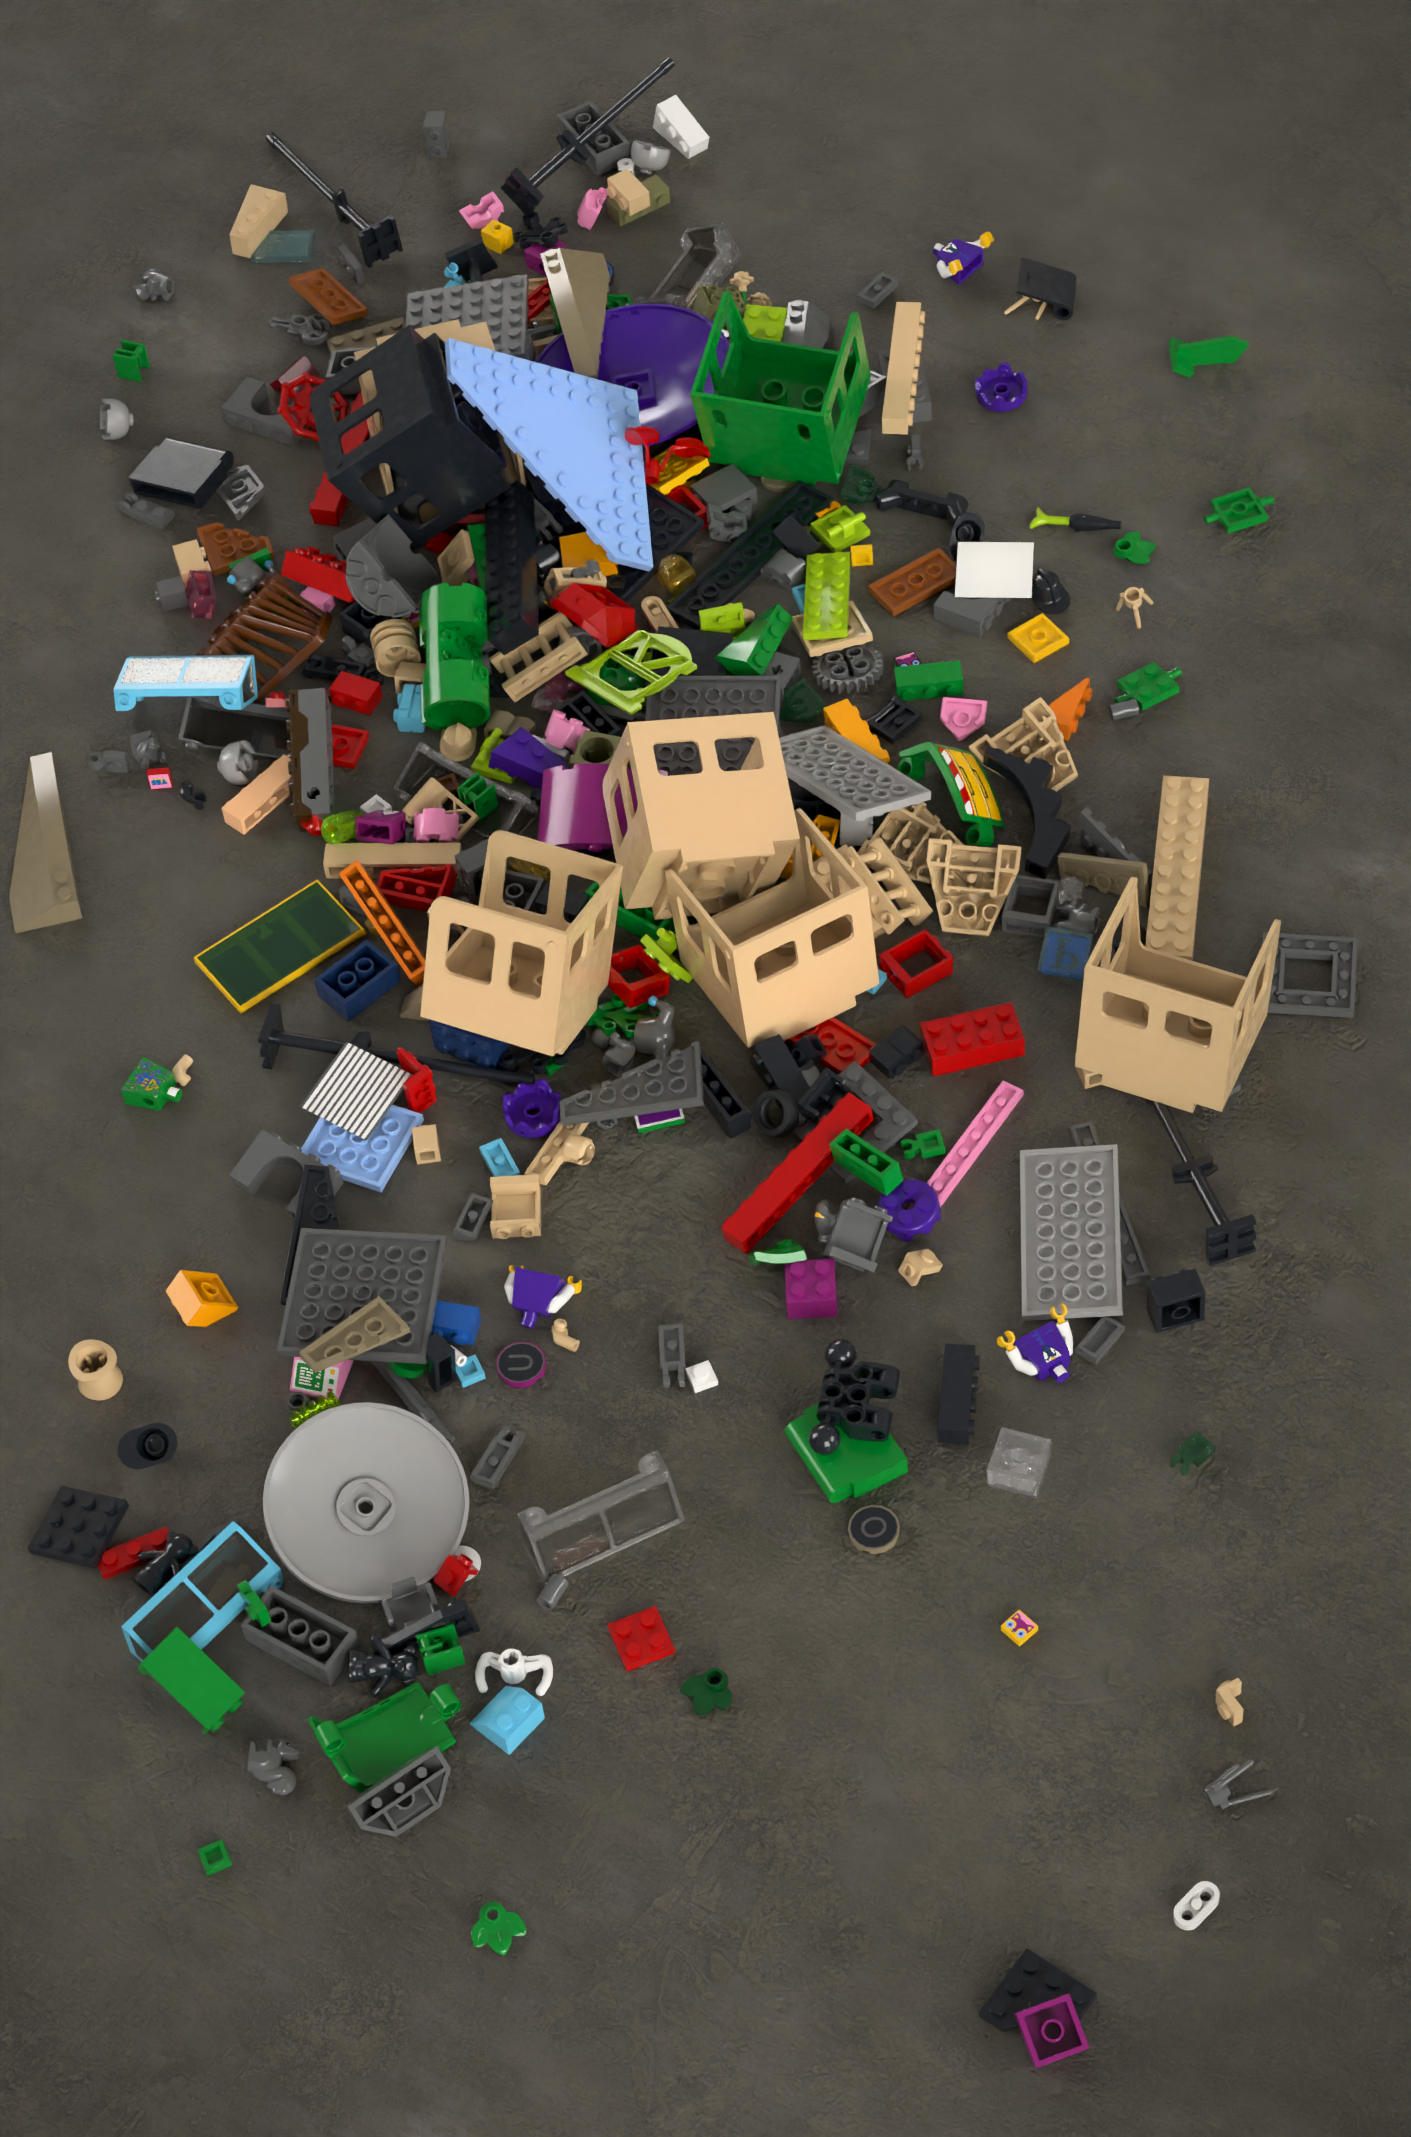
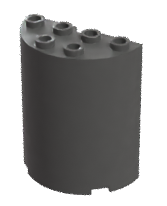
M389 514L353 546L346 560L345 577L349 591L364 609L378 616H392L391 618L404 616L414 611L421 604L422 594L428 588L441 584L442 578L421 552L413 553L411 551L410 545L412 541Z

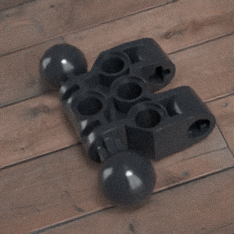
M845 1339L832 1341L825 1351V1359L831 1368L825 1371L816 1414L820 1424L812 1428L808 1437L810 1447L815 1453L820 1455H830L837 1451L841 1443V1435L835 1426H840L850 1439L882 1442L886 1441L890 1434L892 1412L886 1408L869 1405V1400L871 1398L892 1399L896 1397L900 1371L894 1366L860 1361L853 1366L857 1358V1351L854 1345Z

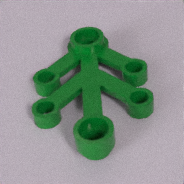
M613 994L611 997L612 1001L598 1006L585 1025H597L607 1036H611L613 1032H616L617 1025L625 1032L628 1038H634L635 1023L641 1018L657 1017L660 1011L655 1012L653 1016L632 1014L639 1010L647 1009L649 1003L646 1002L629 1009L627 1006L624 1007L625 1003L616 994ZM614 1008H621V1009L616 1010V1011H614V1012H608V1011H610V1010H612V1009H614Z

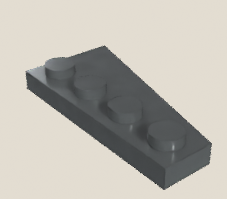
M1088 807L1080 812V842L1085 848L1093 851L1098 857L1141 862L1132 852L1129 854L1126 852L1123 843L1117 837L1113 839L1105 831L1107 827L1101 820L1097 823L1091 817L1093 812ZM1147 868L1150 889L1152 887V872Z

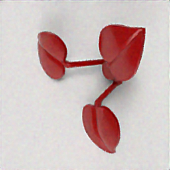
M643 426L629 427L625 430V439L630 444H644L645 455L643 454L645 483L649 485L659 482L660 472H664V467L672 452L681 458H693L695 456L710 458L711 455L708 447L702 441L688 437L676 440L675 445L669 448L660 466L658 460L650 459L648 444L659 441V432L651 427Z

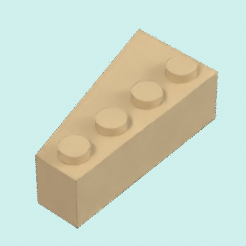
M250 185L229 234L233 254L246 258L252 257L288 213L285 193Z

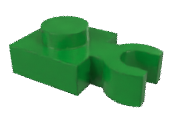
M939 1129L916 1134V1140L914 1141L911 1139L900 1141L901 1149L910 1148V1150L903 1151L904 1159H912L916 1154H921L922 1159L946 1154Z
M244 1580L237 1584L240 1596L248 1604L245 1610L252 1621L257 1619L262 1627L270 1623L271 1619L266 1606L256 1592L252 1590L248 1582Z

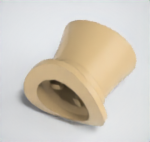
M89 1339L77 1343L72 1348L68 1364L72 1375L78 1380V1388L82 1395L91 1400L100 1401L113 1397L120 1390L123 1375L118 1366H116L117 1355L110 1345L99 1340Z

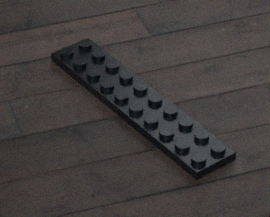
M799 481L666 607L671 616L700 630V610L725 606L731 603L761 574L760 570L780 549H787L773 533L787 517L796 511L810 527V523L818 520L816 513L826 508L829 509L834 498Z

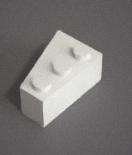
M677 95L657 104L653 129L689 159L708 148L710 137Z

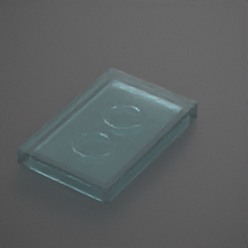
M314 230L269 231L251 254V262H310L315 232Z

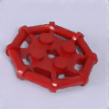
M303 372L299 377L282 383L280 387L282 390L280 405L277 411L286 420L296 437L299 435L319 442L313 413L309 409L311 407L310 395L316 387L311 388L310 384L319 386L326 380L309 375L308 372ZM299 385H303L304 390L298 393L293 390ZM337 391L332 396L337 404L332 403L334 413L339 411V422L347 416L350 405ZM289 397H291L294 402L292 407L288 406ZM303 427H313L312 430H315V432L304 429Z

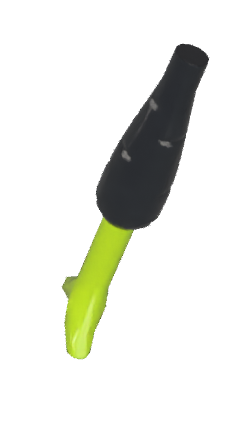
M1039 507L1036 509L1037 516L1029 524L1030 529L1044 524L1069 525L1071 529L1076 531L1121 529L1122 521L1088 514L1076 513L1070 517L1049 516L1043 513Z

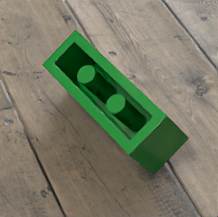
M960 660L894 667L896 695L903 701L964 695Z
M845 1129L829 1144L835 1163L884 1195H889L903 1181L897 1161L851 1131Z

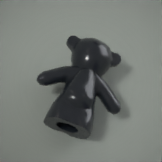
M170 1531L167 1534L168 1540L164 1550H150L139 1553V1560L149 1562L132 1577L133 1582L141 1590L153 1597L163 1588L164 1583L168 1582L172 1576L174 1577L182 1570L179 1563H183L191 1555L199 1553L198 1547L193 1544L188 1536Z
M373 1635L371 1642L379 1655L349 1650L348 1682H361L367 1679L378 1678L370 1692L372 1697L380 1695L391 1677L404 1681L407 1687L415 1683L414 1677L418 1671V1661L414 1655V1646H407L403 1652L392 1656L381 1638Z

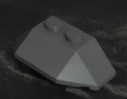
M435 1746L407 1761L364 1790L346 1807L360 1829L397 1837L441 1807L451 1768L438 1747Z

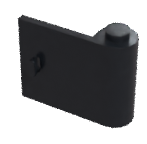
M1022 257L1016 294L1052 304L1053 315L1059 320H1068L1073 316L1077 278L1072 272Z

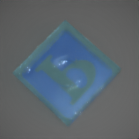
M1047 927L1037 969L1038 973L1084 980V970L1089 959L1093 934Z

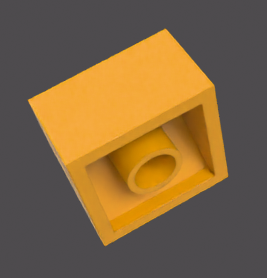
M180 1270L166 1290L171 1303L176 1307L187 1326L206 1327L234 1313L239 1308L217 1273Z

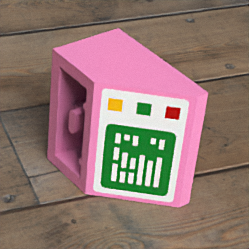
M294 1357L290 1393L302 1392L308 1397L337 1403L352 1367L353 1360H345L315 1373L300 1357Z

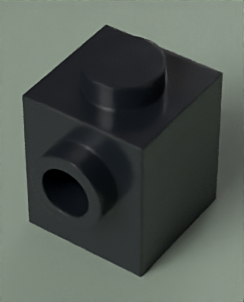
M817 1034L805 1035L788 1048L801 1071L809 1070L828 1055Z

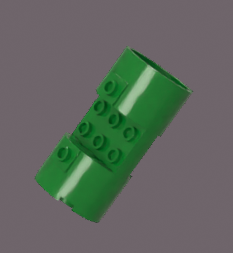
M449 582L434 585L422 594L421 607L419 608L420 646L426 649L427 667L423 672V684H421L422 724L438 731L440 729L446 730L449 726L460 722V724L472 729L484 724L490 717L488 668L482 665L483 652L481 648L488 639L486 594L479 587L463 582L462 586H449Z

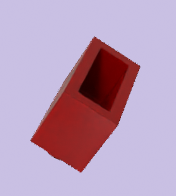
M344 671L340 672L329 688L332 704L371 716L383 698L379 682Z

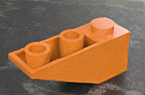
M1085 678L1049 705L1055 713L1057 725L1066 741H1069L1072 733H1076L1078 719L1083 717L1085 712V703L1090 701L1093 689L1090 688V678Z

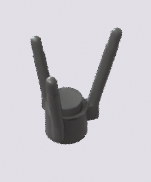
M1249 1760L1240 1767L1238 1764H1234L1214 1782L1202 1789L1209 1805L1212 1808L1219 1805L1221 1810L1231 1805L1271 1795L1273 1791L1269 1789L1228 1800L1231 1792L1226 1784L1254 1764L1253 1760Z

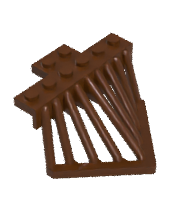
M278 573L269 579L267 577L263 578L257 585L259 589L256 592L252 591L245 598L247 603L231 611L223 619L225 622L222 625H218L211 632L212 636L207 641L209 645L206 649L202 647L194 655H238L236 651L242 649L275 669L277 672L270 679H267L255 669L256 681L262 685L257 690L258 698L253 701L255 704L259 703L265 695L272 691L325 641L333 616L328 611L323 612L292 591V587ZM285 596L288 597L289 599H291L292 601H294L295 603H297L298 605H300L301 607H303V608L306 609L307 611L303 610L302 608H300V607H298L297 605L293 604L292 602L288 601V600L285 599L284 597H285ZM262 628L308 643L298 651L294 647L256 631ZM253 639L288 654L292 658L283 665L246 641Z

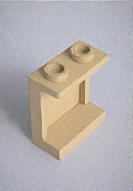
M539 1174L490 1177L493 1200L492 1221H490L492 1238L507 1239L511 1237L530 1238L541 1236V1185Z

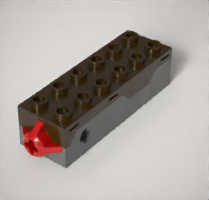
M325 688L289 691V699L285 701L286 711L289 712L290 718L286 720L287 732L290 733V740H287L288 754H291V761H288V771L292 777V782H289V793L293 799V803H290V815L293 817L294 825H298L300 832H309L311 835L320 836L324 835L328 830L336 829L331 705Z

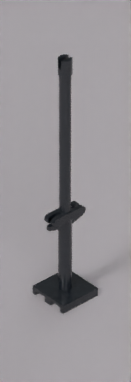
M667 57L652 73L577 138L568 130H565L561 135L559 134L556 139L562 150L529 179L516 167L505 180V184L501 186L503 192L524 214L534 212L544 198L537 187L569 159L582 166L590 156L583 145L657 80L666 75L675 66L674 61Z
M271 132L272 137L267 134L266 141L334 204L339 221L345 220L347 224L352 223L360 230L357 236L365 265L368 268L373 267L372 263L379 259L384 261L390 258L389 254L396 250L399 252L403 251L395 218L390 215L371 225L348 203L342 187L338 189V192L332 190L274 132Z
M482 237L445 253L449 264L452 262L457 264L458 276L461 275L466 282L469 280L472 283L482 282L483 274L498 268L496 260L493 259Z
M274 1003L270 1005L258 1039V1043H263L260 1055L265 1057L262 1067L266 1069H272L280 1045L337 1055L346 1043L285 1032L280 1004ZM359 1031L350 1042V1044L386 1062L400 1064L397 1052L371 1048L372 1041L369 1031ZM414 1055L420 1064L427 1065L431 1070L512 1083L517 1086L520 1083H535V1074L517 1073Z
M1150 1100L1183 1162L1172 1167V1180L1175 1184L1192 1183L1215 1225L1206 1229V1260L1209 1266L1256 1252L1253 1241L1256 1240V1232L1254 1230L1256 1220L1253 1214L1229 1221L1206 1178L1218 1171L1217 1164H1213V1156L1206 1155L1194 1159L1167 1106Z

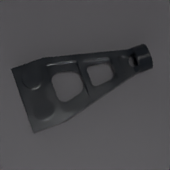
M465 1600L452 1602L447 1607L441 1608L385 1639L381 1638V1640L393 1656L396 1653L403 1652L410 1645L414 1646L415 1651L420 1650L417 1638L408 1639L417 1634L427 1632L430 1627L441 1622H446L447 1625L454 1623L457 1638L481 1630ZM370 1641L373 1653L379 1655L377 1649Z

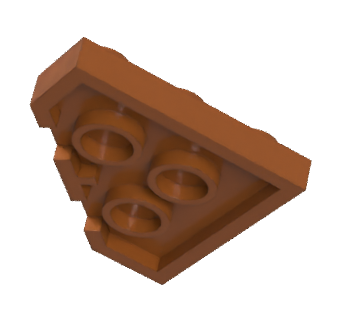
M217 522L196 528L214 576L230 572L229 563L265 548L269 550L271 558H275L274 551L267 537L260 536L258 538L251 536L250 532L237 528L231 530L225 528L224 524Z

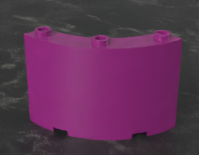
M574 764L573 769L557 766L543 770L538 841L569 850L588 849L592 852H601L602 849L614 850L603 796V779L610 764ZM627 769L634 812L636 813L638 801L632 770ZM658 769L659 774L668 776V771ZM619 782L614 794V802L619 827L624 839L628 824Z

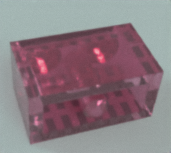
M190 570L186 595L191 618L212 619L217 598L211 571Z

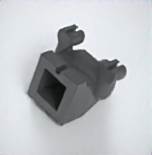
M151 730L131 735V748L134 757L142 769H149L150 765L157 762L163 764L167 762V756L164 752L157 753V749L160 748V742Z
M613 1032L609 1042L614 1044L615 1047H609L606 1050L601 1067L620 1078L622 1077L621 1074L629 1070L637 1047L633 1038L629 1041L622 1040L617 1032Z

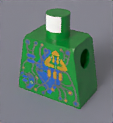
M142 1057L121 1089L126 1105L157 1111L163 1108L167 1100L178 1103L182 1097V1090L176 1088L173 1073L145 1057Z

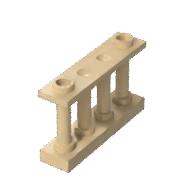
M560 611L539 625L538 636L505 656L499 651L489 658L500 674L505 671L508 680L502 686L514 702L523 698L587 655L585 648L575 636L570 638L566 629L572 627L573 624ZM560 636L563 644L552 651L548 642ZM541 648L545 656L534 662L530 654ZM523 659L527 668L515 674L512 666Z
M882 838L875 839L860 855H858L853 846L848 847L841 854L867 885L870 910L887 934H891L904 922V918L908 917L913 926H916L933 912ZM866 862H869L875 873L870 872L865 865ZM878 881H882L884 883V885L888 889L887 892H884L882 887L879 885ZM895 899L902 910H897L891 900Z

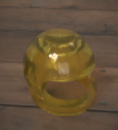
M680 555L666 556L660 561L657 568L659 582L671 593L681 591L696 578L694 568Z

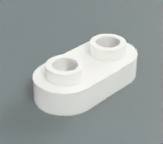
M1208 1881L1199 1882L1176 1904L1173 1919L1180 1929L1193 1930L1197 1928L1218 1906L1220 1893L1217 1886ZM1207 1896L1210 1900L1202 1901L1201 1897ZM1190 1915L1192 1919L1185 1920L1183 1919V1916Z

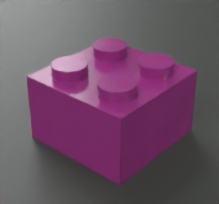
M834 1259L803 1260L785 1263L788 1319L838 1316Z
M1070 1994L1014 2013L1034 2068L1090 2049Z

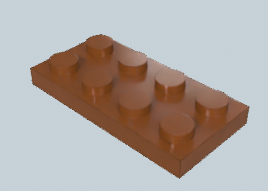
M324 268L289 277V285L332 325L367 316L368 309Z
M937 548L868 585V592L894 617L955 584L957 565L940 548Z

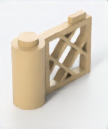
M430 777L402 809V812L406 814V821L413 825L415 812L422 814L425 808H442L443 803L450 798L453 801L454 810L445 811L446 814L456 812L457 814L468 813L471 816L465 824H459L458 841H452V843H458L480 818L433 777Z

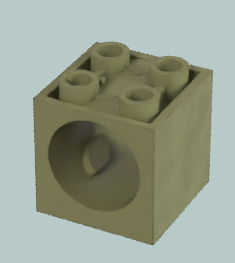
M709 284L707 286L699 285L693 311L714 322L715 317H711L717 312L724 291L731 292L742 319L747 309H745L746 305L738 289L734 287L721 288ZM725 321L722 332L729 342L730 337Z
M585 730L582 738L577 740L575 754L570 756L569 768L573 769L574 764H610L621 737ZM629 760V762H628V764H627V768H629V769L631 770V765H630V760Z

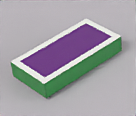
M682 1109L634 1116L638 1133L685 1123Z

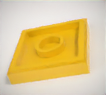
M1043 613L1007 633V638L1033 663L1069 644V637Z

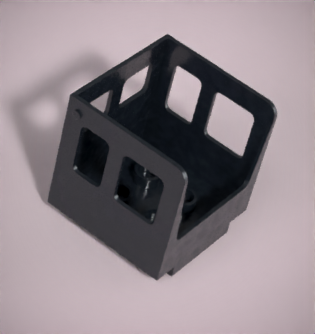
M408 325L317 386L310 395V404L328 481L375 523L378 524L389 514L412 541L410 549L413 551L511 488V483L498 430H493L482 418L484 414L478 407L475 406L473 408L462 395L463 391L456 383L452 384L447 378L445 342L436 333L424 339ZM372 370L377 390L375 398L344 419L336 422L331 401L333 394L367 371ZM378 411H382L385 423L384 429L349 453L344 454L341 444L342 436ZM382 463L390 466L394 491L385 497L377 496L360 480L361 476ZM429 501L440 512L422 524L419 508L422 504ZM396 506H397V509H398V513H396V512L394 511V508H395Z

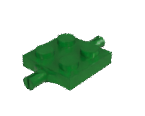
M1250 487L1210 499V506L1214 513L1203 516L1206 525L1215 521L1220 522L1229 534L1267 522L1268 515L1263 506L1273 504L1274 497L1269 495L1259 498Z
M1152 662L1117 680V687L1124 695L1115 698L1114 702L1119 703L1136 699L1138 707L1143 711L1180 692L1179 685L1173 679L1182 676V671L1179 667H1176L1169 672H1165L1155 662Z

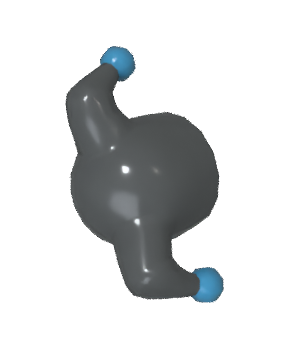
M248 557L240 561L230 571L227 582L233 584L238 593L248 596L252 591L256 592L259 589L257 585L263 578L267 577L269 579L277 571L274 569L271 560H267L264 563L265 568L268 569V572H265L255 561Z
M651 996L648 999V1003L651 1006H657L660 1009V1013L657 1017L641 1018L637 1022L634 1042L638 1052L654 1055V1059L661 1060L668 1057L669 1050L675 1042V1030L671 1025L675 1009L669 1003Z

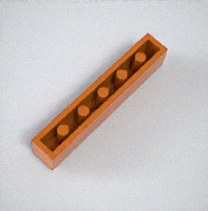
M356 860L342 870L339 875L409 979L418 987L424 982L426 957L367 870Z

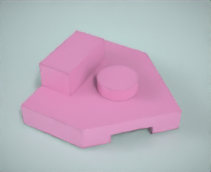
M943 697L940 720L960 742L985 724L987 701Z

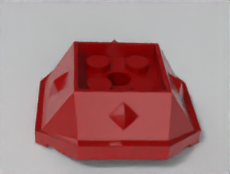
M572 583L557 595L550 596L547 602L549 606L567 616L605 647L611 648L626 640V637L637 631L638 625L635 623V609L601 585Z

